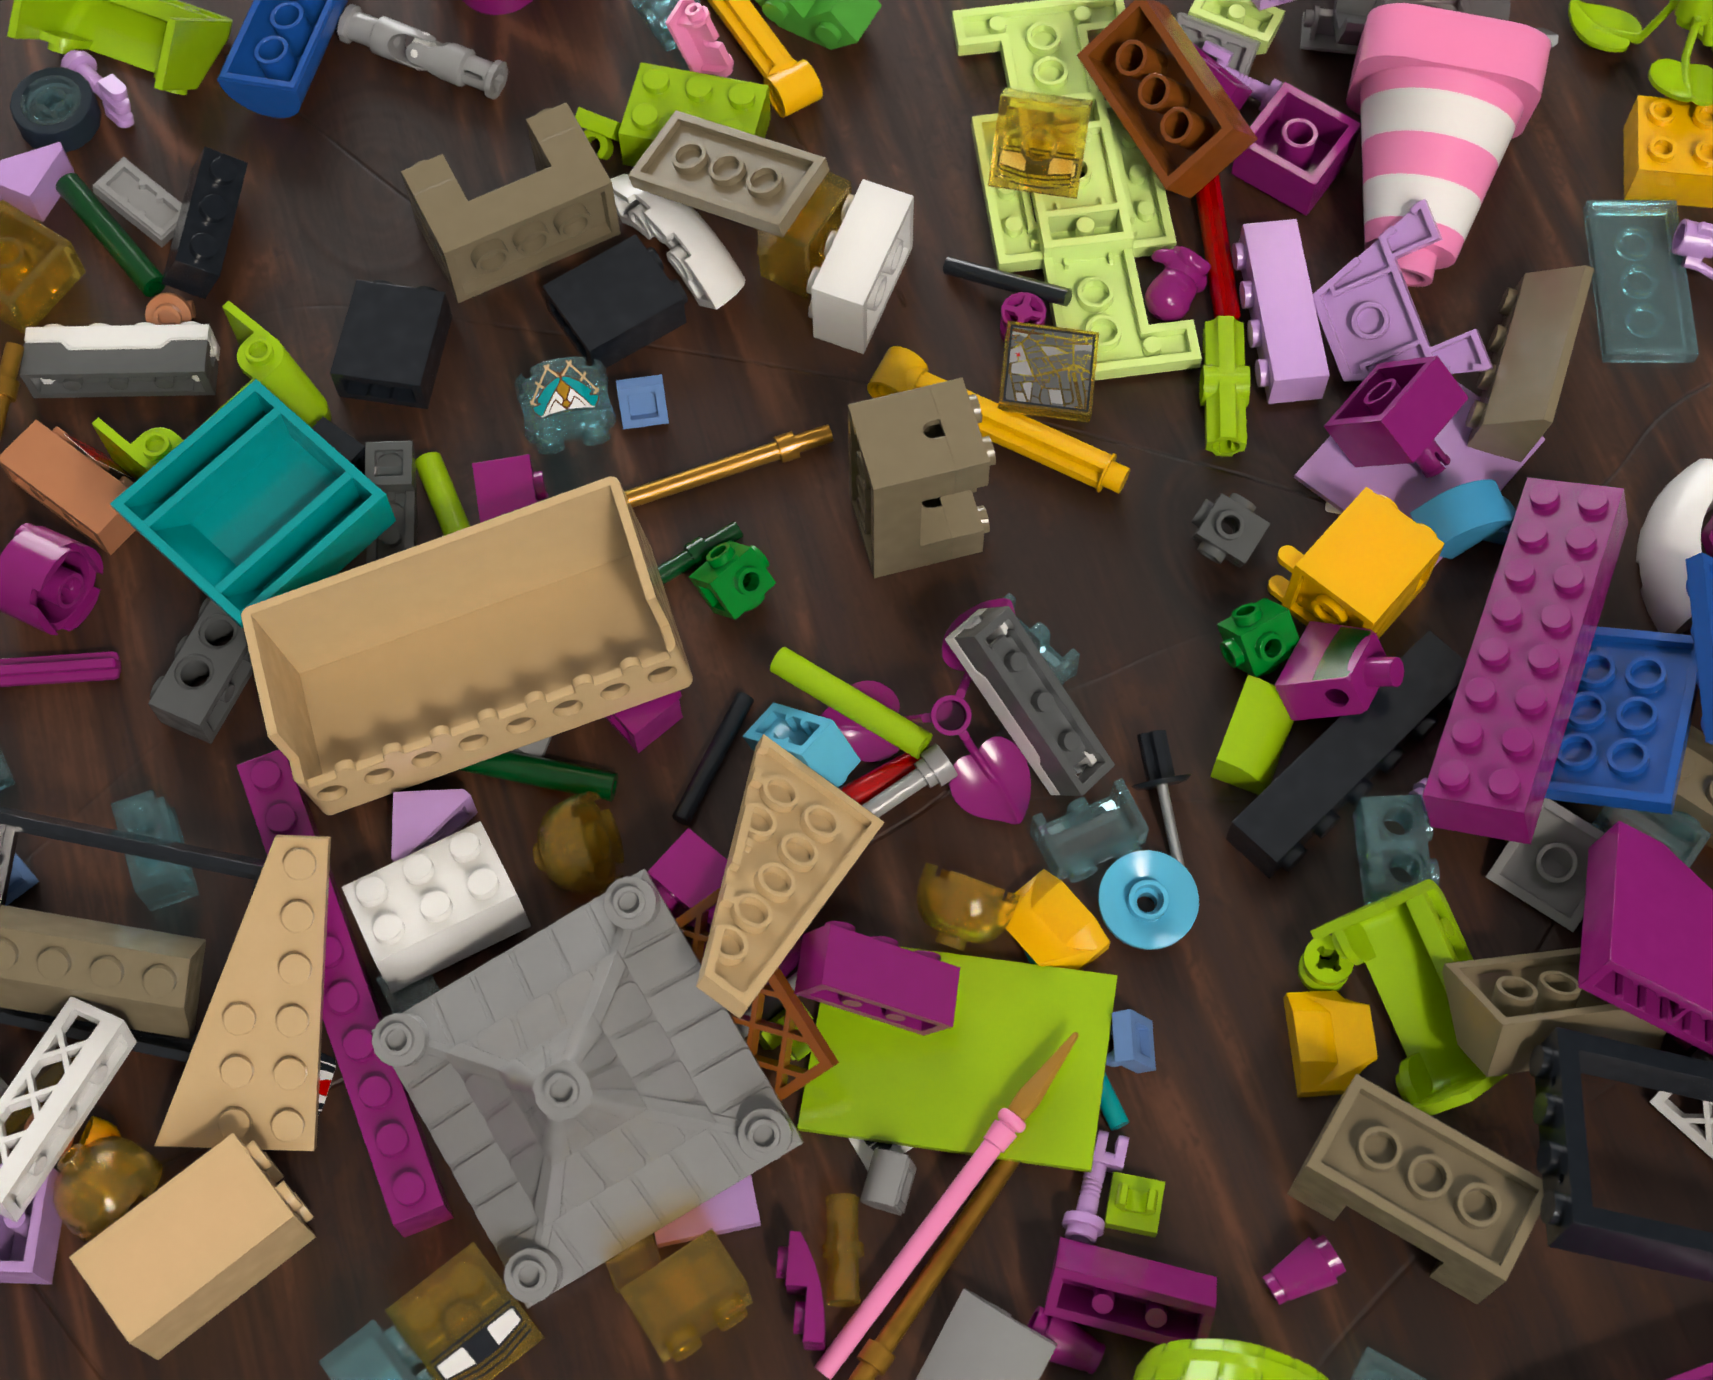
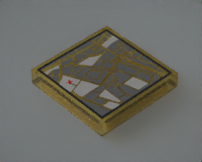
M1008 321L1005 333L998 408L1011 413L1090 422L1099 332Z

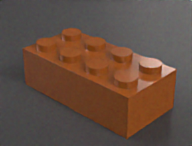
M1134 0L1077 54L1166 190L1192 198L1258 139L1168 7L1156 0Z

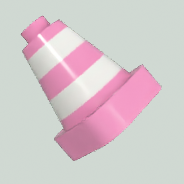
M1409 3L1385 4L1369 12L1357 47L1346 99L1348 107L1361 115L1365 250L1377 241L1378 237L1390 226H1394L1410 212V209L1417 202L1423 199L1428 201L1443 239L1397 260L1407 286H1428L1433 282L1435 269L1447 268L1456 262L1511 139L1522 134L1541 99L1551 49V41L1543 32L1517 22Z

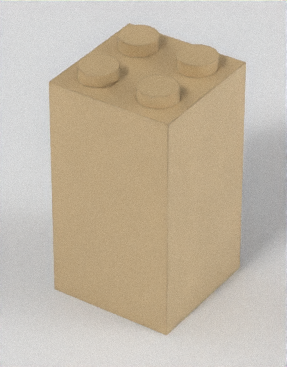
M232 1133L69 1258L128 1343L159 1360L316 1238L315 1234L306 1224L314 1216L285 1181H282L279 1185L277 1184L278 1181L284 1178V1175L266 1152L264 1153L254 1140L245 1145Z

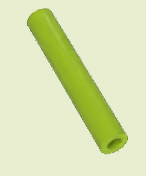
M428 452L419 456L415 460L416 469L443 535L445 536L470 527L441 454L438 452Z
M782 647L773 658L770 672L914 758L919 759L920 754L928 748L932 740V733L787 647Z

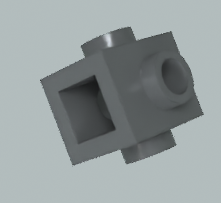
M1221 493L1214 503L1205 499L1191 521L1193 525L1198 527L1192 539L1200 543L1197 550L1205 557L1218 564H1221L1225 559L1240 568L1246 564L1271 523L1255 514L1254 511L1257 507L1246 498L1236 493H1232L1230 497ZM1221 523L1230 525L1232 534L1225 533L1222 530Z

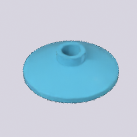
M1143 850L1126 854L1109 867L1100 883L1098 906L1106 927L1120 941L1138 949L1157 950L1175 944L1188 933L1198 914L1199 894L1192 875L1182 863L1165 853ZM1143 896L1149 897L1154 902V910L1151 912L1142 911L1137 905V899Z

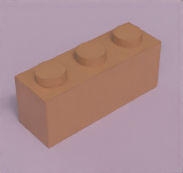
M35 420L0 454L1 467L13 483L109 555H112L134 533L135 529L111 507L110 503L128 489L133 482L125 476H122L119 480L109 474L110 468L94 460L88 454H82L76 449L77 445L63 434L67 433L56 426L51 431L41 422Z

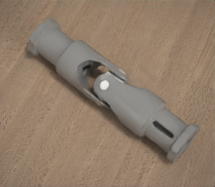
M354 4L348 5L340 16L337 34L342 42L351 43L354 41L370 47L373 54L420 71L427 70L439 79L460 87L464 85L472 86L484 91L485 96L491 99L499 97L505 87L508 68L507 63L504 61L496 60L492 62L476 56L473 49L457 43L438 42L429 33L385 16L376 18L363 13L361 8ZM406 36L415 37L412 43L405 49Z

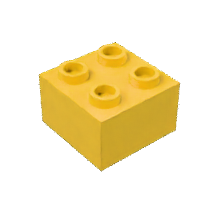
M1638 95L1623 127L1624 200L1713 208V104L1710 106H1700L1694 104L1693 101L1682 102L1672 98Z

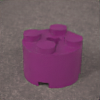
M30 523L21 525L16 530L14 538L0 555V611L50 635H58L56 631L61 629L71 631L77 628L92 611L101 590L94 587L96 572L103 575V562L99 553L94 548L47 527L34 526Z

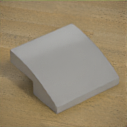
M964 1288L916 1380H1039L1058 1344L1013 1319L1010 1313Z

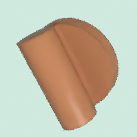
M174 293L156 295L150 300L145 310L146 322L155 325H180L183 322L192 321V318L196 317L193 300L186 301Z

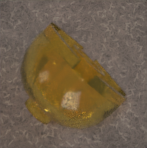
M584 792L558 802L543 816L538 829L537 843L533 846L535 863L540 871L546 872L548 877L564 891L578 894L599 893L606 891L617 879L623 878V875L615 877V862L618 864L624 863V850L620 832L610 809L599 810L594 800L601 799V797L594 792Z
M926 862L919 880L916 901L918 913L923 922L932 929L939 931L936 942L964 951L967 942L986 944L996 940L1006 930L1014 916L1020 895L1007 892L1005 900H1002L1005 893L1004 889L944 869L941 870L940 876L937 877L935 874L938 866Z
M110 1136L99 1138L85 1146L77 1143L61 1157L57 1164L60 1173L54 1184L53 1204L58 1217L69 1230L84 1243L86 1241L90 1242L128 1213L130 1205L137 1199L139 1194L147 1198L155 1191L162 1176V1164L142 1146L124 1137Z

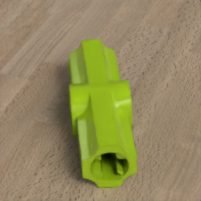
M1217 316L1211 321H1205L1203 328L1204 365H1202L1200 372L1199 401L1200 406H1204L1205 450L1211 451L1215 456L1227 457L1245 451L1247 445L1246 407L1250 397L1251 376L1250 367L1245 366L1244 323L1236 320L1234 316Z

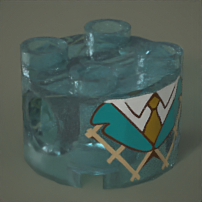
M585 357L557 358L531 367L530 378L525 379L522 373L516 378L514 387L516 397L524 414V435L530 443L536 444L538 453L546 455L555 454L565 448L564 443L583 440L585 445L594 446L603 444L610 439L609 429L614 426L617 418L607 391L608 377L606 368L601 361L594 359L593 366H587Z

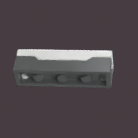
M187 321L180 325H155L153 323L140 322L135 325L123 326L94 323L89 326L65 327L59 324H48L44 327H26L24 338L26 343L23 346L25 349L21 361L20 376L33 398L216 395L220 346L209 324Z
M1009 606L978 609L945 638L1050 795L1083 796L1115 766Z

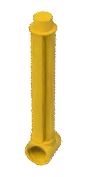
M707 0L764 78V85H769L770 103L780 117L785 118L823 98L822 86L813 67L805 59L796 61L791 57L750 0Z
M893 346L888 349L867 385V390L872 398H878L947 380L929 373L925 361L913 351L901 346ZM967 390L968 395L976 394ZM976 394L982 413V423H978L982 437L990 436L992 442L1094 487L1097 492H1100L1105 487L1119 494L1123 489L1131 468L1116 462L1117 454L1111 455Z

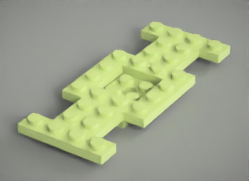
M1041 0L952 11V26L958 56L1001 51L1012 112L972 116L971 119L972 135L997 269L1009 273L1043 269L1045 282L1072 289V298L1067 307L1049 302L1054 330L1095 335L1091 381L1200 368L1202 356L1193 319L1148 325L1135 263L1136 257L1151 256L1156 250L1172 249L1177 244L1165 187L1109 103L1105 101L1103 94L1099 91L1094 80L1077 56L1089 44V41H1092L1125 10L1124 0ZM1000 145L1079 156L1080 159L1000 147ZM1005 150L1075 160L1079 162L1078 169L1084 172L1085 176L1073 182L1044 183L1028 180L1029 184L1040 186L1074 185V187L1062 188L1030 186L1029 192L1028 186L995 176V174L1028 184L1027 180L996 170L1000 169L1027 178L1026 175L998 166L999 151ZM1027 175L1030 179L1044 181L1073 180L1067 177L1043 178ZM1032 202H1033V207H1034L1036 222H1035V218H1034V213H1033V208H1032ZM1072 334V339L1052 336L1054 339L1072 341V343L1064 341L1063 344L1072 345V348L1058 346L1056 339V345L1039 344V342H1045L1046 337L1043 340L1038 339L1037 341L1030 339L1036 342L1037 345L1035 346H1039L1041 350L1026 353L1025 350L1027 349L1023 345V342L1026 340L1014 342L1019 344L1013 346V348L1021 345L1026 360L1020 361L1019 357H1017L1018 361L1015 363L1027 361L1032 375L1017 374L1024 378V382H1018L1021 388L1024 389L1022 383L1032 382L1031 388H1033V382L1036 381L1041 387H1045L1044 383H1049L1051 380L1049 374H1052L1054 377V373L1058 376L1059 385H1062L1058 372L1068 370L1069 384H1071L1070 370L1080 373L1082 382L1089 380V378H1083L1082 374L1084 372L1090 374V371L1074 364V360L1080 361L1081 365H1083L1081 360L1074 359V345H1092L1087 340H1091L1093 337L1083 336L1084 338H1079L1078 335L1074 337V334ZM1084 340H1085V342H1086V343H1074V342H1077V341H1084ZM1041 346L1055 347L1063 353L1047 356ZM1059 347L1072 349V352L1064 351ZM1042 351L1045 356L1028 359L1027 354ZM1072 353L1071 365L1068 363L1062 364L1061 361L1068 359L1060 360L1057 356ZM1089 354L1084 355L1083 358H1079L1077 355L1078 359L1086 360L1085 364L1087 363V359L1091 360V358H1088L1091 357L1088 356ZM1056 356L1058 361L1051 362L1048 357ZM1046 358L1051 366L1037 368V370L1052 367L1053 371L1039 372V374L1034 375L1030 361L1034 364L1032 360L1037 359L1038 361V359H1042L1046 365L1047 362L1044 359ZM1060 362L1063 368L1056 370L1052 363ZM1072 372L1073 383H1078L1076 372ZM1048 375L1049 379L1043 380L1042 376ZM1024 376L1034 377L1035 381H1026ZM1041 376L1042 380H1037L1036 377ZM1047 380H1048V382H1042V384H1043L1044 386H1042V385L1038 382V381H1047Z

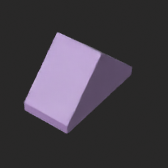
M61 142L0 160L1 206L44 222L60 198V194L56 191L58 180L68 173H75Z
M464 789L393 792L392 861L395 862L458 832L478 813L471 795Z

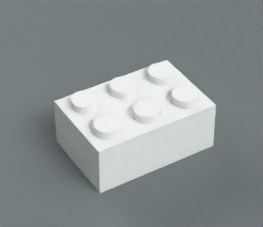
M862 179L856 194H849L847 196L841 213V220L843 222L838 231L832 230L830 232L824 249V256L826 258L821 268L817 266L813 268L807 284V293H810L812 296L808 317L813 319L814 338L862 354L865 353L913 248V195Z
M481 821L342 887L374 962L392 994L531 927L520 899Z

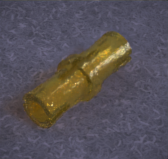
M848 1193L831 1194L825 1198L827 1206V1242L822 1244V1257L827 1259L826 1304L834 1307L857 1306L861 1303V1297H859V1258L864 1256V1244L859 1242L858 1231L859 1196L856 1197V1195Z

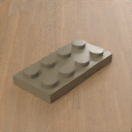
M675 110L628 174V177L634 188L783 237L830 169L826 157Z

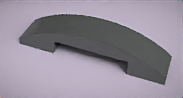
M413 441L365 443V476L386 493L396 521L367 547L366 564L417 546V485Z

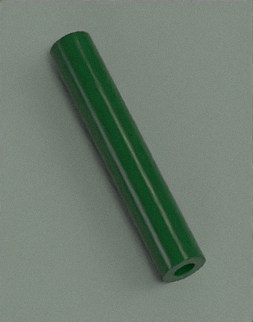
M68 173L62 176L56 184V191L146 297H154L161 293L166 285L161 284L163 279L161 272L76 173Z
M513 751L459 769L460 771L611 802L614 799L618 784V773Z

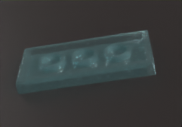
M1587 200L1583 212L1590 267L1595 268L1592 282L1603 362H1695L1699 352L1687 270L1681 266L1683 256L1673 254L1671 249L1674 233L1680 223L1677 201Z

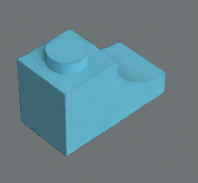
M774 702L742 736L750 748L755 751V747L762 735H766L837 788L844 784L848 775L861 761L832 719Z

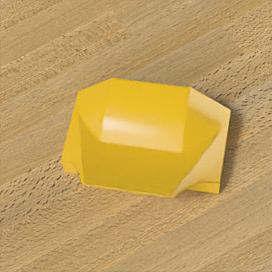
M1045 869L1006 900L1005 906L1009 909L1003 927L1038 966L1083 970L1109 949L1110 941L1096 918L1062 880Z
M1336 990L1290 992L1285 994L1283 1000L1298 1098L1343 1094L1355 1075H1359L1369 1064L1378 1059L1370 1005L1345 999Z

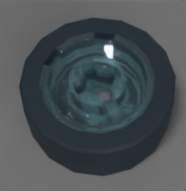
M48 67L35 71L20 81L11 96L10 110L14 122L23 139L34 149L61 142L67 153L79 149L89 142L100 127L102 113L89 82L79 72L68 68Z

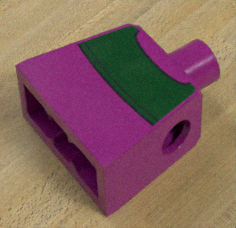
M1310 621L1275 683V687L1291 720L1362 714L1368 710L1379 687H1398L1401 685L1404 678V665L1399 657L1386 656L1377 634L1371 629Z

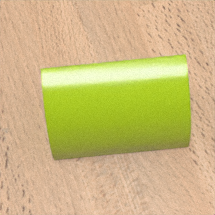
M1247 676L1210 777L1258 795L1272 783L1294 720H1291L1274 685L1254 676Z

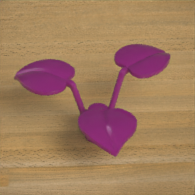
M999 598L971 607L958 616L945 633L942 643L944 662L952 669L965 671L956 694L947 695L937 700L932 707L931 713L903 717L915 724L932 722V725L939 733L947 736L958 735L971 755L963 756L954 763L953 767L958 776L949 781L951 794L962 809L980 818L1017 825L1022 822L1030 801L1031 778L1028 763L1018 746L1004 737H991L979 749L976 747L966 730L971 722V709L964 700L972 678L945 640L948 635L978 609L1009 606L1015 614L1012 601L1008 598ZM861 681L851 685L899 714V700L896 694L884 684L876 681ZM829 706L820 715L835 722L861 761H882L899 751L898 747Z

